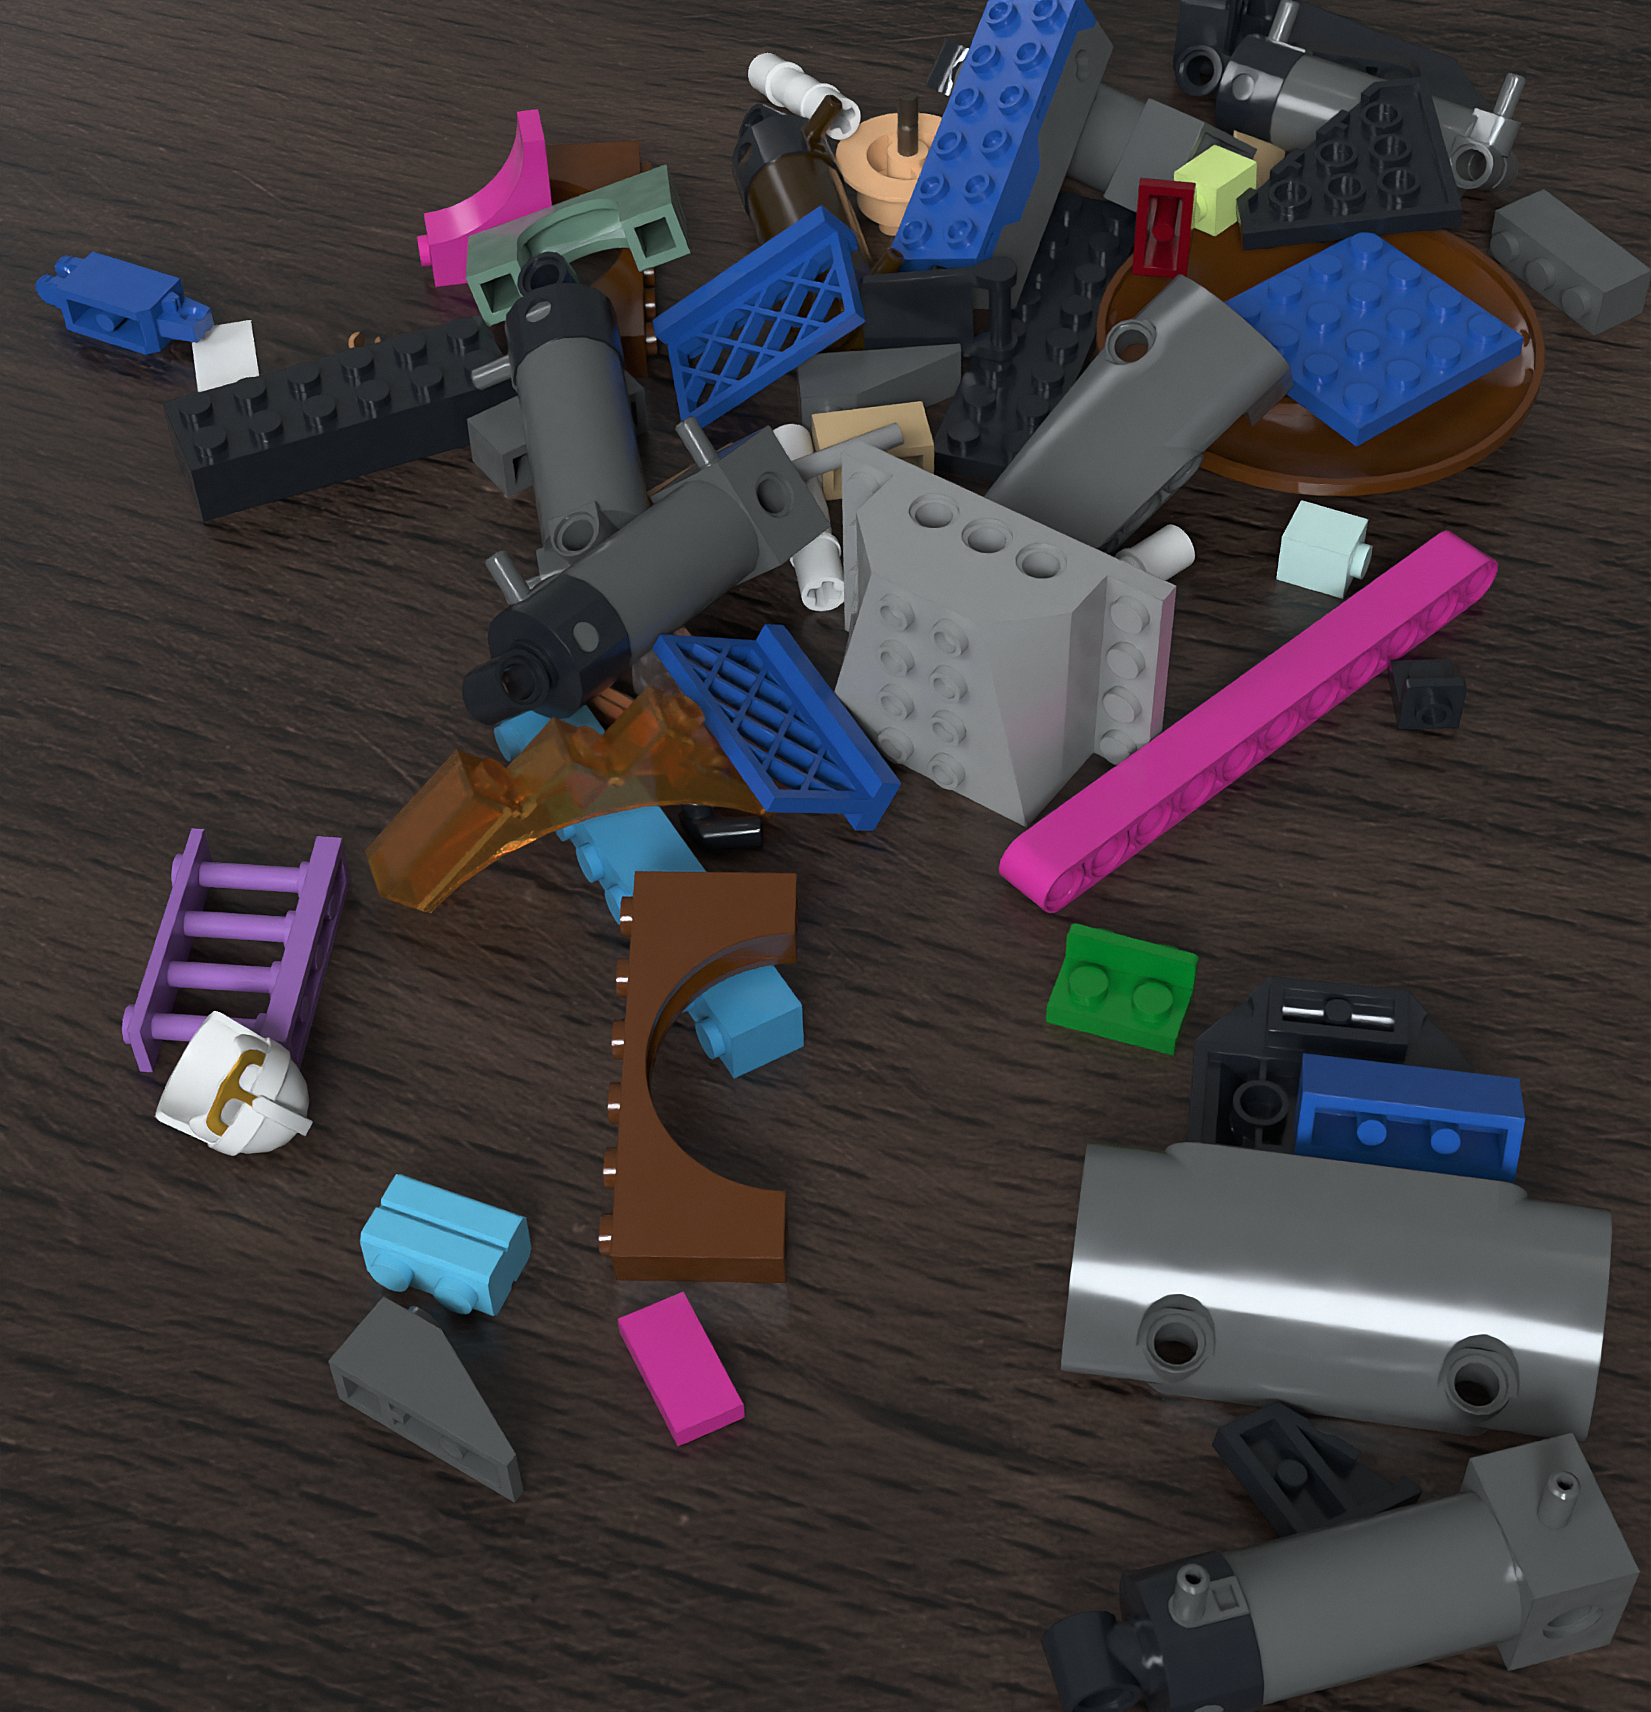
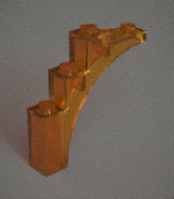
M649 685L602 736L588 726H581L579 728L553 717L507 768L494 759H481L456 749L367 847L365 854L380 897L431 913L461 884L502 856L550 832L597 816L641 807L682 804L735 808L770 819L776 812L765 811L709 730H706L703 724L705 716L700 707L683 694L673 696ZM771 778L778 789H780L777 780Z

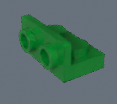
M1076 923L1071 924L1067 934L1066 956L1047 1004L1046 1022L1174 1056L1194 999L1199 957L1194 953L1179 950L1171 945L1155 944L1123 936L1104 928H1092Z

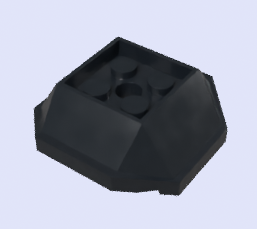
M1270 976L1249 994V999L1225 1014L1195 1040L1186 1142L1294 1155L1295 1109L1303 1053L1475 1073V1069L1454 1043L1427 1019L1428 1012L1410 990Z

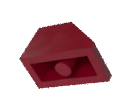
M1140 178L1132 274L1175 278L1178 274L1187 277L1195 223L1196 183Z

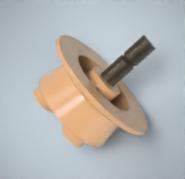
M918 92L898 97L897 113L877 116L860 123L853 135L840 140L836 149V160L844 181L857 190L856 199L858 207L865 216L879 223L881 232L890 236H896L942 119V117L918 113Z

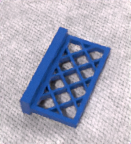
M822 205L652 320L655 337L668 347L681 421L693 416L697 419L700 426L704 428L866 322L850 255L858 249L855 232ZM831 267L824 283L814 281L816 276ZM808 292L817 293L818 295L807 318L798 317L797 314ZM787 297L780 312L771 310L773 305ZM834 298L842 299L845 311L829 322L823 323ZM765 320L775 322L763 347L754 345ZM745 325L737 341L728 339L731 333ZM791 326L800 328L801 330L794 344L785 351L779 352ZM723 348L732 350L721 374H712L711 372ZM703 353L696 368H690L688 361ZM748 355L758 357L750 374L739 381L736 380ZM706 383L715 385L708 401L697 408L696 403Z
M765 624L756 640L659 634L652 648L766 812L838 813L846 817L854 830L874 831L902 783L784 625ZM686 658L691 659L692 661H694V662H696V663L702 665L703 667H705V668H707V669H709V670H711V671H710V672L707 671L706 669H704V668H702V667L696 665L695 663H693V662L687 660ZM734 661H744V663L740 665ZM716 674L722 676L723 678H725V679H727V680L733 682L734 684H736V685H738V686L744 688L745 690H747V691H749V692H746V691H744V690L738 688L737 686H735V685H733V684L727 682L726 680H724V679L718 677ZM714 697H716V698L722 700L723 702H725V703L731 705L732 707L738 709L739 711H736V710L730 708L729 706H727V705H725V704L719 702V701L716 700ZM745 714H747V715L753 717L754 719H756V720H758V721L764 723L765 725H767V726H769V727L775 729V730L777 731V733L774 732V731H772L771 729H769V728H767V727L761 725L760 723H758V722H756V721L750 719L749 717L745 716ZM742 737L768 750V752H765L760 748L750 744L749 742L745 741ZM774 755H777V756L783 758L784 760H786V761H788V762L794 764L795 766H797V767L803 769V770L806 771L807 773L805 774L804 772H802V771H800V770L794 768L793 766H791V765H789V764L783 762L782 760H780V759L774 757ZM771 778L793 790L778 789Z

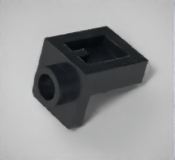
M1451 659L1390 661L1388 682L1398 730L1459 728L1467 687L1463 677L1454 676Z

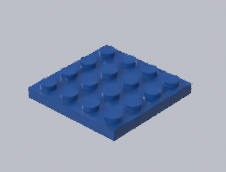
M1368 232L1349 236L1224 302L1269 341L1286 360L1291 369L1294 388L1287 395L1356 447L1519 356L1524 340L1521 334L1378 235Z

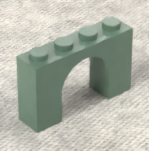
M667 164L468 236L466 280L486 326L505 321L506 314L516 300L523 297L517 287L518 275L527 261L537 254L547 251L557 252L570 263L598 251L622 247L630 248L639 272L690 254L685 211Z

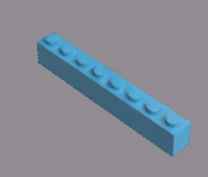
M587 705L570 718L554 720L531 710L494 728L495 739L502 755L508 762L515 759L520 765L522 779L528 793L534 801L543 799L546 803L549 818L557 836L562 841L568 839L572 841L576 847L577 859L585 877L591 883L597 880L600 882L605 890L608 908L619 925L622 896H633L635 871L706 872ZM774 965L748 970L725 979L697 997L682 1012L688 1011L695 1021L699 1042L710 1059L719 1057L734 1079L804 1046L802 1004Z

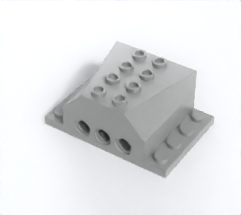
M858 439L851 442L841 452L845 630L849 632V637L834 693L879 753L893 763L902 764L932 779L940 787L953 790L1027 828L1093 753L1106 758L1117 766L1162 733L1176 585Z

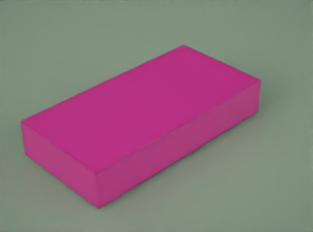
M684 1291L618 1319L619 1332L677 1446H681L745 1418L744 1404Z

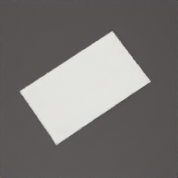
M251 320L214 325L198 343L192 342L198 392L234 383L242 378L259 376Z

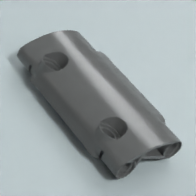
M1087 1142L1070 1276L1061 1371L1124 1380L1134 1379L1139 1382H1146L1157 1392L1166 1395L1257 1407H1266L1278 1401L1291 1410L1300 1413L1463 1436H1479L1490 1430L1512 1431L1516 1434L1545 1438L1573 1433L1577 1442L1583 1443L1586 1441L1591 1421L1605 1327L1612 1240L1611 1211L1607 1208L1529 1199L1527 1192L1519 1186L1488 1179L1205 1143H1175L1168 1146L1164 1152ZM1166 1341H1177L1185 1344L1191 1350L1194 1357L1184 1364L1173 1365L1163 1361L1157 1355L1155 1349ZM1461 1381L1478 1383L1487 1391L1491 1403L1485 1406L1467 1404L1457 1394L1455 1384Z

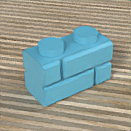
M402 1174L395 1175L381 1198V1206L375 1208L361 1231L360 1239L367 1271L382 1286L398 1292H403L410 1286L433 1294L439 1304L452 1312L469 1314L472 1309L492 1316L498 1315L511 1291L513 1281H517L530 1257L532 1249L526 1217Z

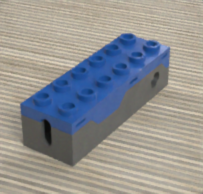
M988 0L891 248L900 251L904 257V263L897 273L972 267L993 257L1002 256L1010 258L1017 266V282L1011 288V309L1016 308L1114 47L1084 0ZM972 287L973 309H989V290Z

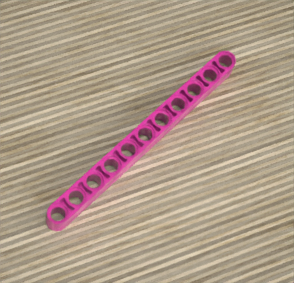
M1445 530L1019 835L1005 850L1000 860L999 874L1047 913H1055L1061 910L1388 668L1391 660H1399L1476 603L1493 583L1498 571L1497 561L1451 531Z

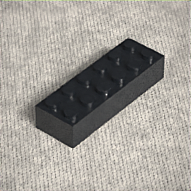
M478 314L467 318L454 319L449 323L421 331L404 333L396 338L367 346L350 348L342 353L317 360L296 363L288 368L256 377L242 378L237 382L202 392L188 393L180 398L162 402L174 454L202 520L205 522L470 445L467 419L518 396V392L513 388L511 378L483 391L475 387L471 378L472 371L503 357L484 320Z

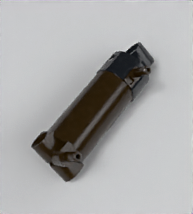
M826 95L810 119L785 114L763 104L752 106L742 121L738 142L731 161L732 175L744 209L754 226L760 246L822 205L855 232L858 249L850 255L859 293V280L862 276L897 273L904 263V257L895 248H887L878 262L874 264L844 187V177L825 134L843 108L842 102L834 95ZM831 267L816 276L814 281L824 283ZM808 292L797 314L798 317L807 318L818 295L817 293ZM785 297L784 299H782V300L780 301L782 307H783V305H784V303H785L787 297ZM834 298L823 323L829 322L845 311L842 299ZM863 324L817 354L865 350ZM791 326L788 333L793 335L796 340L801 329Z

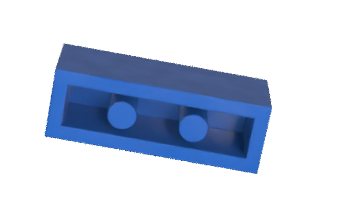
M1303 1053L1295 1109L1294 1155L1515 1183L1525 1124L1520 1078Z

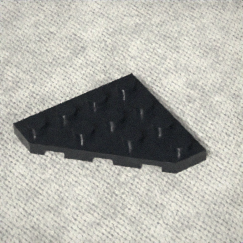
M1426 76L1373 82L1361 92V102L1349 112L1341 109L1316 131V140L1303 151L1298 148L1294 149L1270 170V179L1257 190L1248 188L1236 199V217L1243 250L1272 249L1279 246L1306 243H1326L1334 240H1343L1362 232L1373 233L1380 237L1388 234L1415 231H1435L1443 228L1461 227L1463 208Z

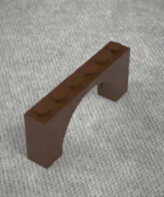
M639 141L545 145L552 206L651 170V161H641ZM616 248L620 256L615 264L603 277L589 287L598 289L610 298L613 304L624 352L625 370L633 378H648L647 356L658 355L657 338L655 337L653 322L646 323V321H652L656 318L655 266L639 272L631 249Z
M635 871L633 896H622L620 929L621 936L631 937L629 957H618L616 991L618 998H627L625 1019H614L612 1029L613 1060H623L621 1082H610L608 1090L609 1124H619L617 1147L605 1148L603 1168L604 1188L614 1189L613 1213H601L599 1226L600 1256L611 1257L616 1280L786 1283L788 1242L786 1191L766 1190L728 1180L691 1158L671 1138L662 1125L651 1101V1082L656 1057L664 1037L675 1020L697 997L716 984L742 972L770 965L797 963L799 919L797 873Z

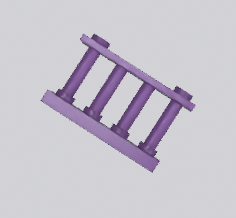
M191 828L184 853L176 854L173 861L171 873L173 888L136 1003L129 1004L124 1012L122 1022L123 1040L126 1044H131L140 1072H153L162 1041L190 1042L198 1028L208 1017L171 1014L179 987L269 993L271 1000L267 1013H259L256 1019H230L263 1038L269 1037L290 1051V1059L297 1065L300 1071L351 881L343 840L338 837L317 836L310 862L303 861L300 867L213 862L204 829ZM210 887L298 893L299 896L296 911L289 910L286 916L203 911ZM195 937L284 942L285 946L282 961H274L271 967L187 962Z

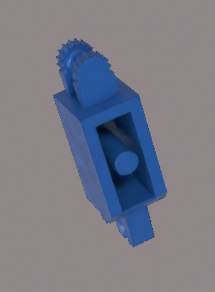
M93 251L85 259L72 258L71 255L69 257L67 255L62 256L54 266L56 268L54 271L57 275L55 277L52 274L43 275L35 284V290L38 292L37 295L41 297V300H44L46 304L49 303L51 306L55 305L56 308L62 310L67 330L145 355L160 352L172 339L198 343L204 337V334L214 326L211 308L184 296L180 278Z

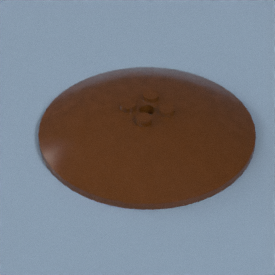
M1235 222L1217 236L1194 228L1187 278L1193 280L1225 302L1342 240L1279 246L1272 249L1243 250L1238 222ZM1438 229L1435 231H1415L1380 236L1390 245L1524 337L1521 354L1357 447L1286 394L1253 426L1250 425L1244 415L1238 418L1203 452L1204 460L1200 467L1228 479L1256 487L1316 496L1382 494L1418 487L1459 473L1485 459L1500 448L1520 428L1533 408L1538 397L1545 367V343L1536 312L1525 293L1507 272L1473 245L1450 232ZM1133 253L1117 270L1101 300L1096 323V354L1098 355L1105 347L1107 335L1115 325L1121 321L1133 319L1174 278L1132 274ZM1143 344L1130 345L1122 352L1120 359L1125 362H1136L1144 357L1148 347Z

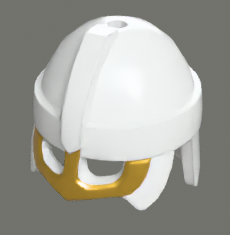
M213 1011L204 1020L184 1050L166 1084L155 1116L159 1121L208 1143L210 1148L231 1156H235L238 1153L251 1154L272 1151L288 1143L297 1133L306 1136L313 1121L306 1118L309 1106L307 1084L297 1065L290 1059V1051L271 1038H263L217 1011Z

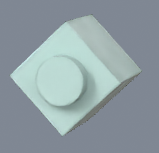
M1301 500L1282 536L1276 579L1343 599L1353 577L1363 579L1371 559L1373 546L1364 543L1368 519Z

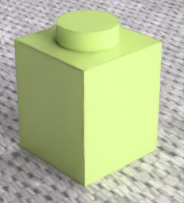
M1213 145L1174 172V181L1196 183L1197 202L1194 228L1213 236H1217L1237 222L1236 199L1248 188L1256 190L1257 162L1217 145Z

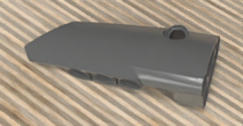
M1178 274L1133 319L1121 321L1110 330L1106 338L1105 347L1039 426L985 494L984 498L1111 555L1195 474L1204 460L1203 452L1238 418L1244 415L1250 425L1253 426L1294 388L1291 369L1277 349L1240 315L1204 287ZM1143 344L1148 347L1144 357L1136 362H1125L1120 359L1122 352L1130 345Z

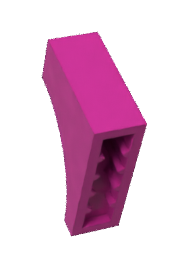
M538 109L517 112V130L513 148L502 169L483 189L456 205L424 213L427 235L417 236L421 267L432 266L435 287L467 283L468 236L552 206L545 139Z

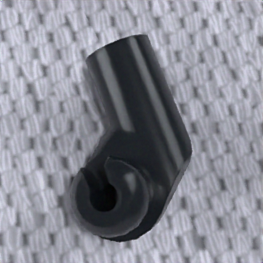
M691 789L684 792L680 797L682 811L678 816L681 826L705 847L729 849L763 846L761 815L725 817L719 810L713 808V795L706 789Z

